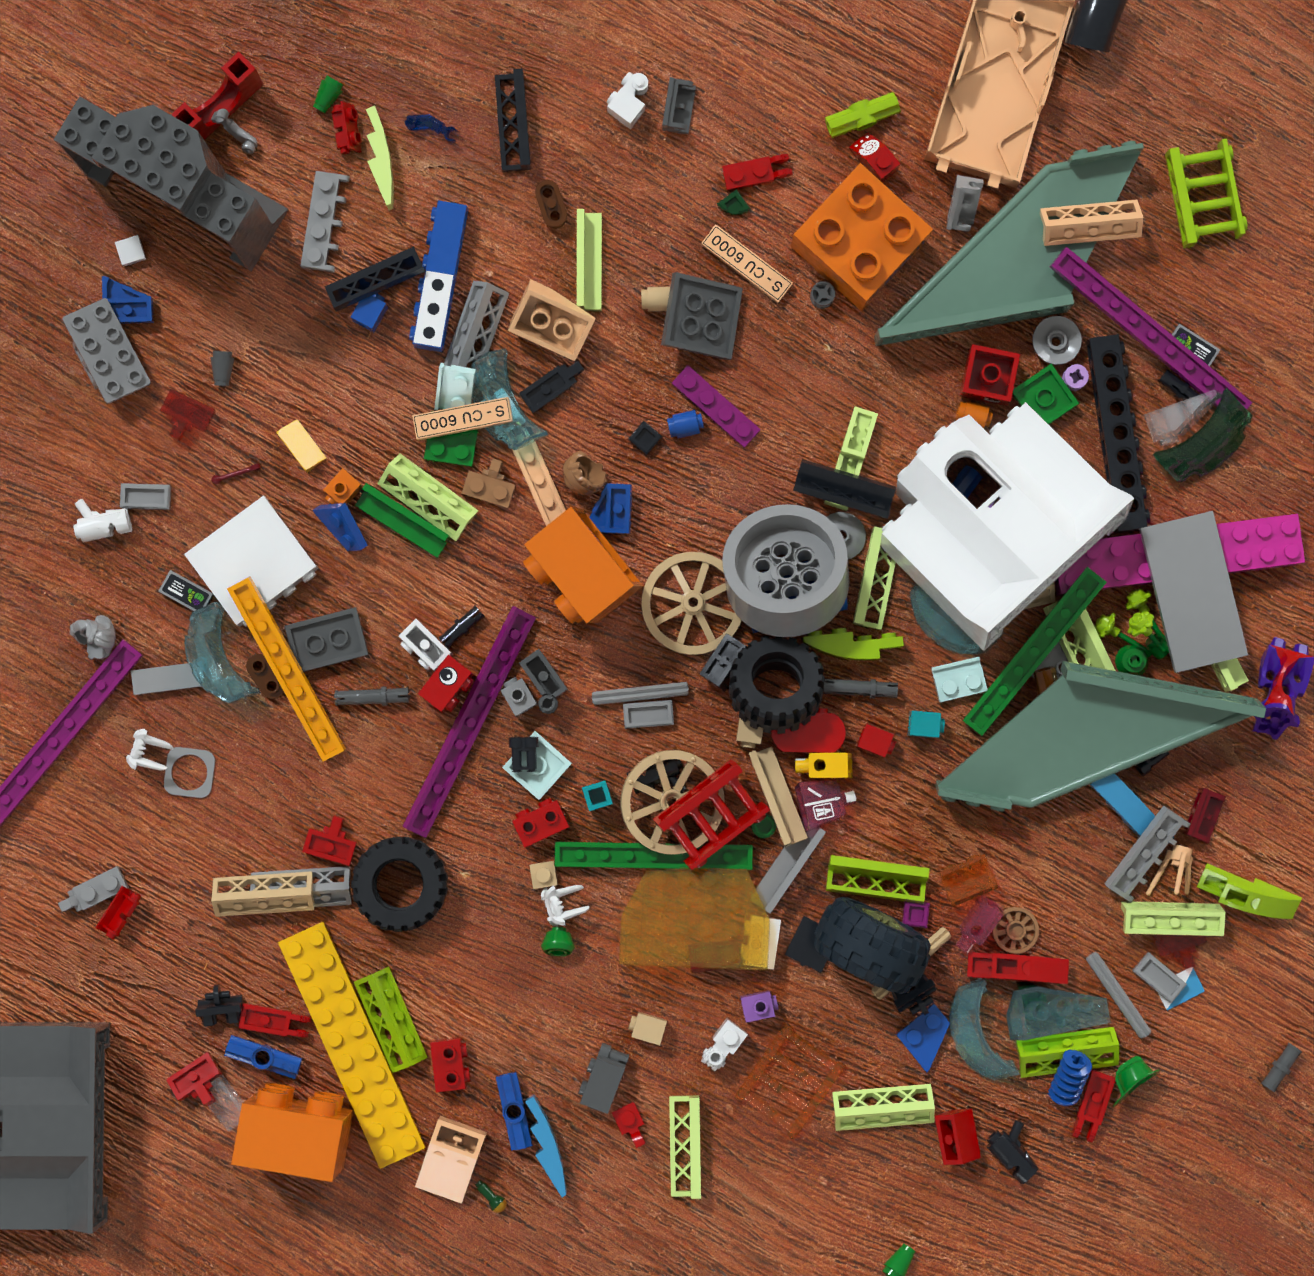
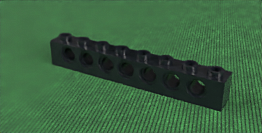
M1119 334L1089 338L1086 341L1106 481L1110 485L1130 494L1134 498L1133 502L1135 504V511L1128 513L1126 520L1114 531V534L1139 531L1140 528L1148 527L1147 523H1150V513L1144 506V499L1147 498L1145 485H1141L1140 475H1143V466L1141 460L1138 461L1136 451H1139V440L1137 436L1134 437L1133 433L1136 420L1134 412L1130 413L1129 403H1132L1131 389H1127L1126 379H1128L1129 375L1128 367L1126 364L1123 365L1122 355L1125 354L1123 340L1120 341ZM1104 356L1113 359V367L1109 368L1103 364ZM1108 380L1114 381L1117 384V391L1112 392L1108 390L1106 382ZM1111 404H1116L1120 407L1121 414L1119 416H1115L1110 412ZM1115 428L1123 430L1125 435L1123 440H1118L1114 437L1113 431ZM1118 452H1124L1128 456L1127 464H1122L1117 460ZM1122 476H1127L1131 479L1132 485L1130 488L1122 486Z

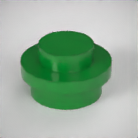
M766 814V817L759 823L751 825L753 833L760 838H768L776 830L775 821L769 814Z

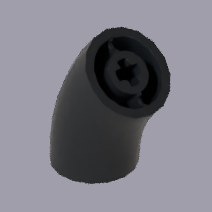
M1078 0L1068 27L1065 43L1110 52L1119 20L1128 0Z

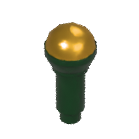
M479 1180L475 1186L489 1201L491 1210L495 1213L504 1211L507 1205L505 1198L496 1195L485 1183Z

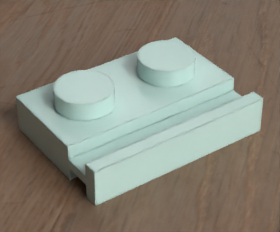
M440 363L434 409H448L472 404L476 369L451 365L450 367Z
M980 657L931 668L939 702L987 691Z

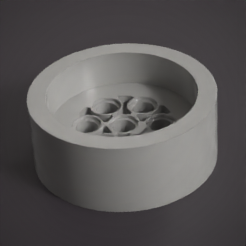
M788 504L763 508L743 519L734 528L726 541L722 562L727 596L736 615L751 628L777 637L800 636L811 633L826 625L844 605L849 591L846 543L836 525L818 511L804 506ZM803 560L809 561L807 563H801V561ZM760 570H768L764 573L759 572ZM785 575L791 576L789 578H783V576ZM814 581L812 584H807L806 582ZM768 590L773 591L772 593H768V594H767V593H764V592H766V591H768ZM791 596H796V597H797V598H795V599H788V597H791Z

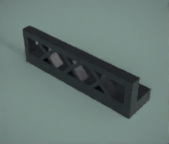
M523 68L513 69V74L495 75L502 172L531 170ZM514 80L515 89L507 96L501 90L500 81ZM501 95L505 98V101L503 103L501 100ZM508 102L516 107V114L511 120L502 113V109ZM503 119L507 122L505 126H503ZM510 126L518 131V138L512 144L504 138V133ZM505 143L509 146V148L506 151ZM512 149L520 155V164L506 165V156Z
M413 246L325 286L334 310L337 312L425 272Z
M802 459L793 491L888 519L896 487Z

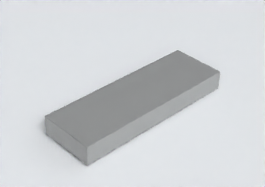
M205 661L131 670L134 695L208 686Z

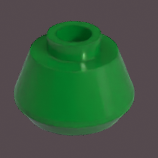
M1126 645L1116 654L1115 665L1119 672L1141 676L1148 668V655L1140 647Z
M553 927L551 931L546 933L541 944L544 953L551 956H568L575 949L571 934L563 927Z

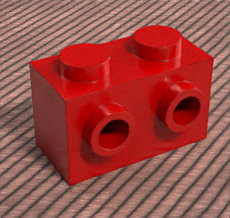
M549 798L538 803L539 809L530 812L529 808L515 814L517 819L512 822L524 848L570 827L558 800L552 802V799Z
M461 1037L432 1040L430 1047L435 1091L444 1092L466 1089L467 1082H471L469 1067L465 1068L464 1058L468 1057L467 1043H462Z
M972 1108L954 1109L935 1115L943 1165L965 1164L981 1158Z

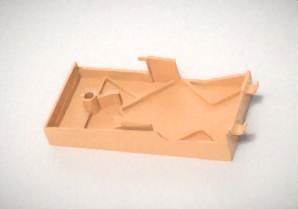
M1075 0L972 1L924 160L936 163V170L947 173L949 167L989 179L987 185L997 189L999 183L1017 188L1021 181L1037 121L1050 89L1055 72L1054 67Z

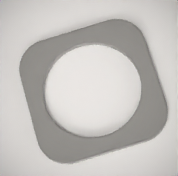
M175 747L173 750H170L167 756V769L165 770L164 777L165 790L172 795L196 798L208 796L212 790L215 768L214 755L207 750ZM184 755L198 756L207 767L205 782L195 790L181 789L172 778L174 763Z

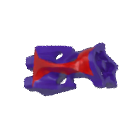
M1277 637L1273 638L1261 657L1258 688L1268 687L1269 692L1267 698L1261 702L1266 707L1264 718L1254 716L1256 719L1253 725L1254 732L1267 733L1275 740L1281 736L1287 727L1299 726V716L1295 714V701L1297 696L1303 697L1314 665V657L1309 655L1308 646L1295 644L1292 650L1285 649L1286 641ZM1268 671L1272 675L1273 680L1267 679ZM1294 676H1298L1300 678L1299 683L1295 681Z

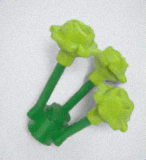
M1142 589L1132 591L1128 594V602L1125 605L1127 610L1138 609L1140 612L1135 613L1130 618L1127 632L1134 637L1139 634L1148 636L1149 638L1145 642L1147 647L1120 632V629L1115 626L1114 613L1107 616L1102 614L1094 625L1100 638L1109 634L1114 637L1118 636L1129 644L1143 649L1148 657L1153 655L1159 660L1169 653L1166 637L1155 623L1154 615L1149 613L1150 609L1147 606V602L1151 596L1150 591L1144 592Z

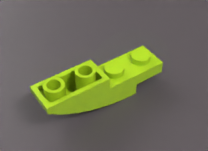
M846 628L832 629V634L822 635V631H813L807 634L808 637L802 638L803 643L816 651L850 660H879L880 650L904 646L903 636L897 637L896 632L881 634V639H872V635L858 636L857 641H854L853 632H847Z
M1208 863L1197 885L1198 888L1219 896V903L1244 912L1271 918L1293 919L1302 900V897L1257 878L1254 879V882H1250Z

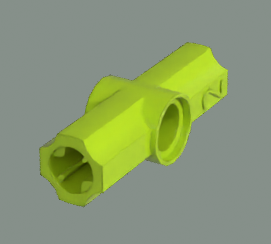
M892 92L870 101L868 99L858 101L850 105L846 110L825 117V122L829 134L834 138L853 130L861 131L870 128L877 121L899 114L901 110L897 97Z

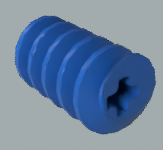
M1067 1050L1064 1052L1057 1072L1054 1075V1080L1051 1082V1087L1048 1090L1050 1098L1055 1103L1063 1106H1072L1080 1099L1089 1073L1092 1070V1063L1085 1054L1077 1050Z

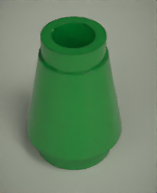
M326 75L325 79L321 80L313 107L326 114L327 110L343 92L341 89L344 85Z
M903 1243L883 1264L885 1267L882 1272L887 1276H906L916 1251Z

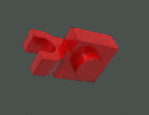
M634 1101L611 1112L621 1134L624 1135L629 1132L636 1148L646 1143L638 1128L645 1123Z

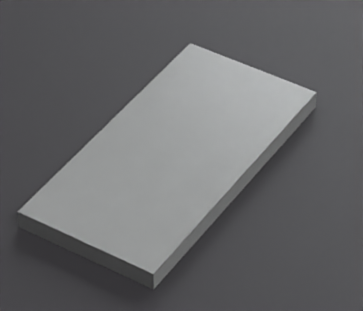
M1213 511L1140 528L1139 531L1174 673L1247 656L1248 652Z

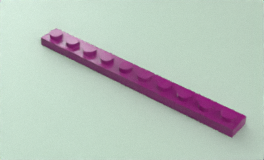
M1065 247L1049 266L1231 420L1238 422L1253 403L1068 247Z
M512 606L402 827L420 836L427 837L536 617Z
M123 639L2 783L0 786V827L143 657L126 640Z

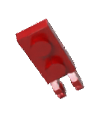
M789 154L776 155L771 158L768 156L722 166L726 191L771 183L776 179L793 175L792 169L785 168L773 172L771 166L789 161Z
M243 1003L238 1028L286 1037L291 1035L308 1038L309 1032L303 1029H290L291 1020L302 1023L311 1022V1016L296 1014L288 1010Z
M1091 1070L1076 1114L1077 1119L1072 1130L1073 1137H1079L1084 1120L1092 1122L1086 1139L1088 1142L1093 1143L1098 1127L1102 1124L1114 1087L1115 1077Z

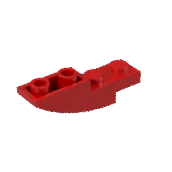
M968 953L967 977L1068 984L1069 959L1000 953Z

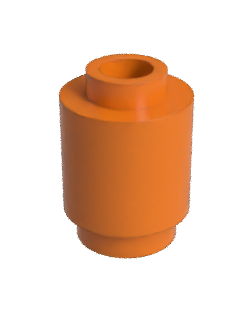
M960 401L955 420L957 421L959 418L970 415L984 429L985 426H990L993 413L989 412L990 407L970 401H966V403Z

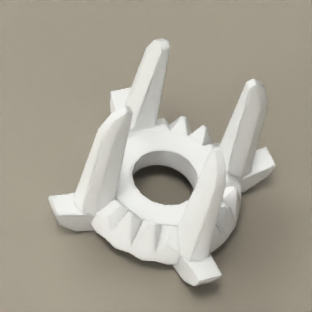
M145 729L137 730L133 735L135 741L131 753L126 757L128 765L134 770L137 766L159 771L166 770L167 767L165 765L142 758V755L145 754L142 750H146L145 744L170 750L174 749L173 746L166 741L147 735V730Z
M574 885L561 889H555L552 886L549 890H547V887L543 889L541 900L545 901L549 915L547 920L550 925L564 926L566 925L564 920L589 910L590 906H583L563 911L564 906H561L563 902L559 901V897L584 889V886Z

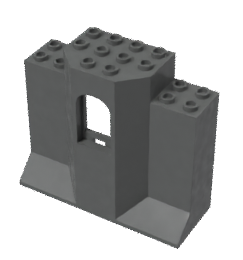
M79 97L53 139L83 174L106 187L113 174L117 173L177 208L184 217L226 240L233 250L229 257L230 260L251 272L289 210L227 174L198 130L154 105L121 112L115 117L84 98Z
M0 1022V1230H72L93 1234L108 1222V1197H103L105 1049L110 1047V1022Z

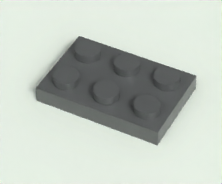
M357 607L285 625L290 649L303 672L369 655Z

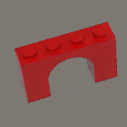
M239 51L221 67L225 74V79L210 99L194 109H191L184 102L171 114L173 117L198 130L204 140L221 125L211 121L214 112L226 109L229 112V118L264 85L256 68Z

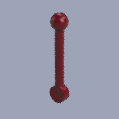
M254 464L222 476L214 475L211 481L217 485L222 480L259 470L261 466L260 464Z

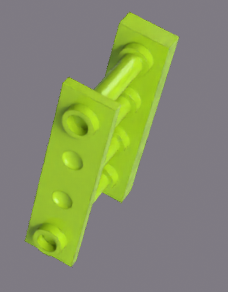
M1227 138L1222 139L1217 144L1218 150L1184 156V154H1180L1179 147L1170 148L1165 154L1183 249L1193 247L1198 242L1197 239L1200 236L1234 230L1235 239H1239L1247 230V220L1241 213L1231 162L1233 159V149L1231 145H1228ZM1220 159L1221 174L1189 179L1184 175L1183 168L1186 165ZM1225 183L1227 197L1196 203L1189 200L1188 192H1190V189ZM1229 207L1232 221L1199 227L1197 224L1194 225L1193 215L1196 212Z

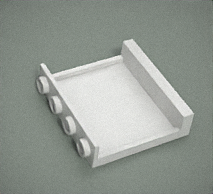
M265 496L259 498L184 554L235 624L240 627L242 625L247 627V624L227 588L251 576L270 610L276 606L277 603L275 601L282 595L285 598L297 590L295 587L301 581H304V583L310 581L317 575L315 571L319 569Z

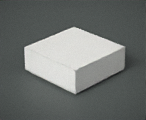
M138 235L115 242L123 267L146 260Z

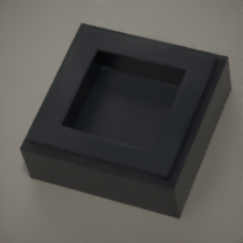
M643 421L628 438V441L647 456L661 440L662 435Z

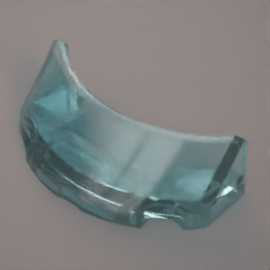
M506 348L486 352L472 363L471 368L476 369V382L474 383L472 396L473 404L509 397L513 422L486 427L485 429L496 441L502 440L512 450H518L548 436L547 430H543L535 425L523 413L515 400L508 378V352Z
M917 583L911 589L910 600L918 625L929 638L933 639L937 645L944 649L960 654L987 653L1000 639V637L983 651Z
M213 602L192 612L189 618L188 634L185 635V653L187 662L190 664L192 674L197 682L207 692H211L220 698L221 701L233 703L261 692L259 688L251 686L250 682H245L228 662L221 641V621L224 608L220 602Z
M981 978L959 986L955 992L949 1013V1028L955 1048L961 1058L974 1071L991 1080L1020 1075L1013 1060H1004L997 1052L994 1053L983 1034L980 1022V1002L982 994L987 991L986 980Z

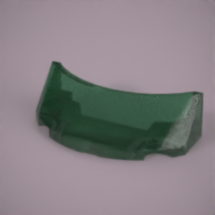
M1226 388L1223 390L1221 400L1215 412L1197 433L1179 445L1155 452L1153 456L1177 482H1185L1188 477L1196 474L1200 478L1220 467L1236 452L1246 437L1243 432L1246 425L1251 423L1252 414Z

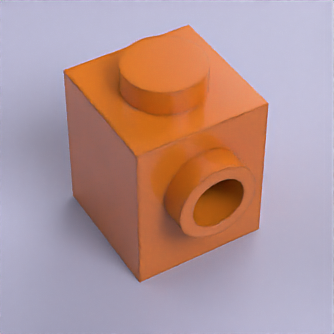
M342 468L323 490L328 494L325 499L331 504L346 503L348 505L363 486Z

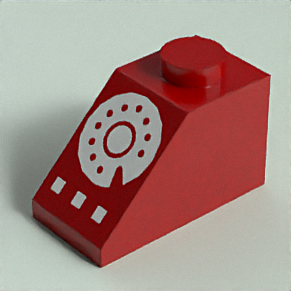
M869 132L849 147L860 163L882 183L899 169L900 162L885 144Z

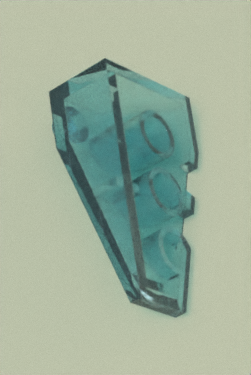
M1038 986L1013 991L1006 1014L1010 1040H1029L1111 1023L1107 998Z

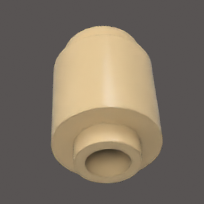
M647 287V290H641L642 309H648V312L666 311L670 287Z

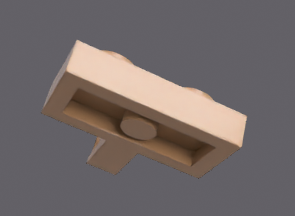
M493 458L489 470L483 469L482 474L468 471L461 494L509 509L516 485L503 481L504 475L499 474L503 462Z

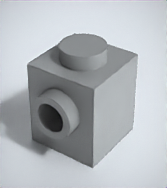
M514 677L503 684L505 688L501 692L516 717L538 705L522 678L517 680Z

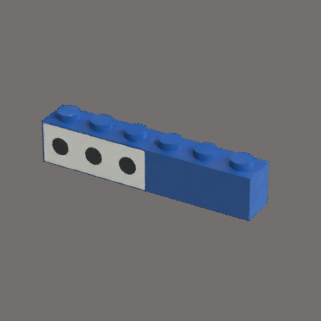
M438 200L437 207L432 208L431 221L434 222L433 231H428L426 245H430L428 255L424 254L422 262L423 268L426 270L424 278H420L418 284V293H421L420 302H416L414 307V316L417 317L416 326H411L409 340L413 341L414 348L443 352L468 216L467 205Z

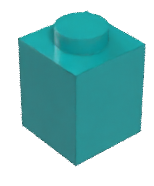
M909 711L907 736L939 738L940 733H944L945 719L941 718V713Z
M606 780L582 787L589 811L613 804Z

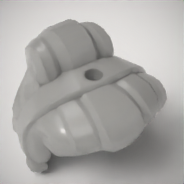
M99 615L95 618V621L89 619L77 620L70 625V635L78 643L87 644V653L90 660L94 658L104 659L109 656L115 644L116 634L112 621L108 617Z

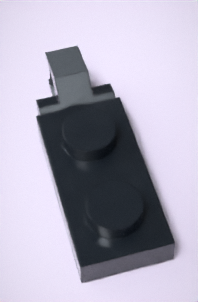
M579 361L570 367H567L565 364L562 366L558 365L521 391L519 395L531 412L535 414L577 383L575 377L582 373L584 368Z

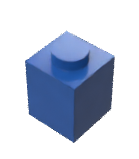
M374 294L359 301L350 318L353 322L375 333L388 309L387 304L384 302L385 298L379 294Z

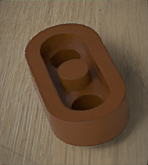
M543 180L536 186L535 195L544 223L552 229L561 228L567 221V211L559 187L554 181ZM549 190L552 192V196L546 198L543 196V193ZM557 213L560 217L554 221L550 218L551 215Z
M252 655L247 661L246 669L265 697L271 699L281 697L284 691L264 655ZM258 661L263 664L262 669L259 671L254 668L255 663ZM270 682H275L277 685L274 691H270L268 688Z

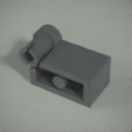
M538 649L519 662V664L542 695L538 702L539 709L545 714H552L558 707L557 698L567 692L568 689L543 653Z
M602 1042L597 1058H591L586 1072L591 1073L588 1082L582 1081L578 1094L582 1095L580 1104L608 1114L630 1054L612 1049L611 1045Z

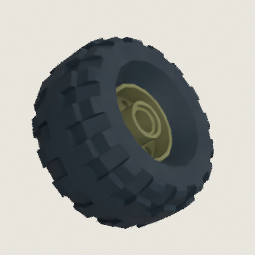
M847 897L836 898L833 904L827 906L814 933L816 937L814 942L815 949L828 961L872 985L887 991L897 992L898 994L906 993L912 986L918 984L930 960L929 951L931 945L929 940L921 933L874 907Z

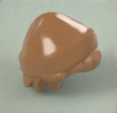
M582 451L574 453L563 465L565 485L575 494L593 495L607 483V474L603 471V464L591 460Z

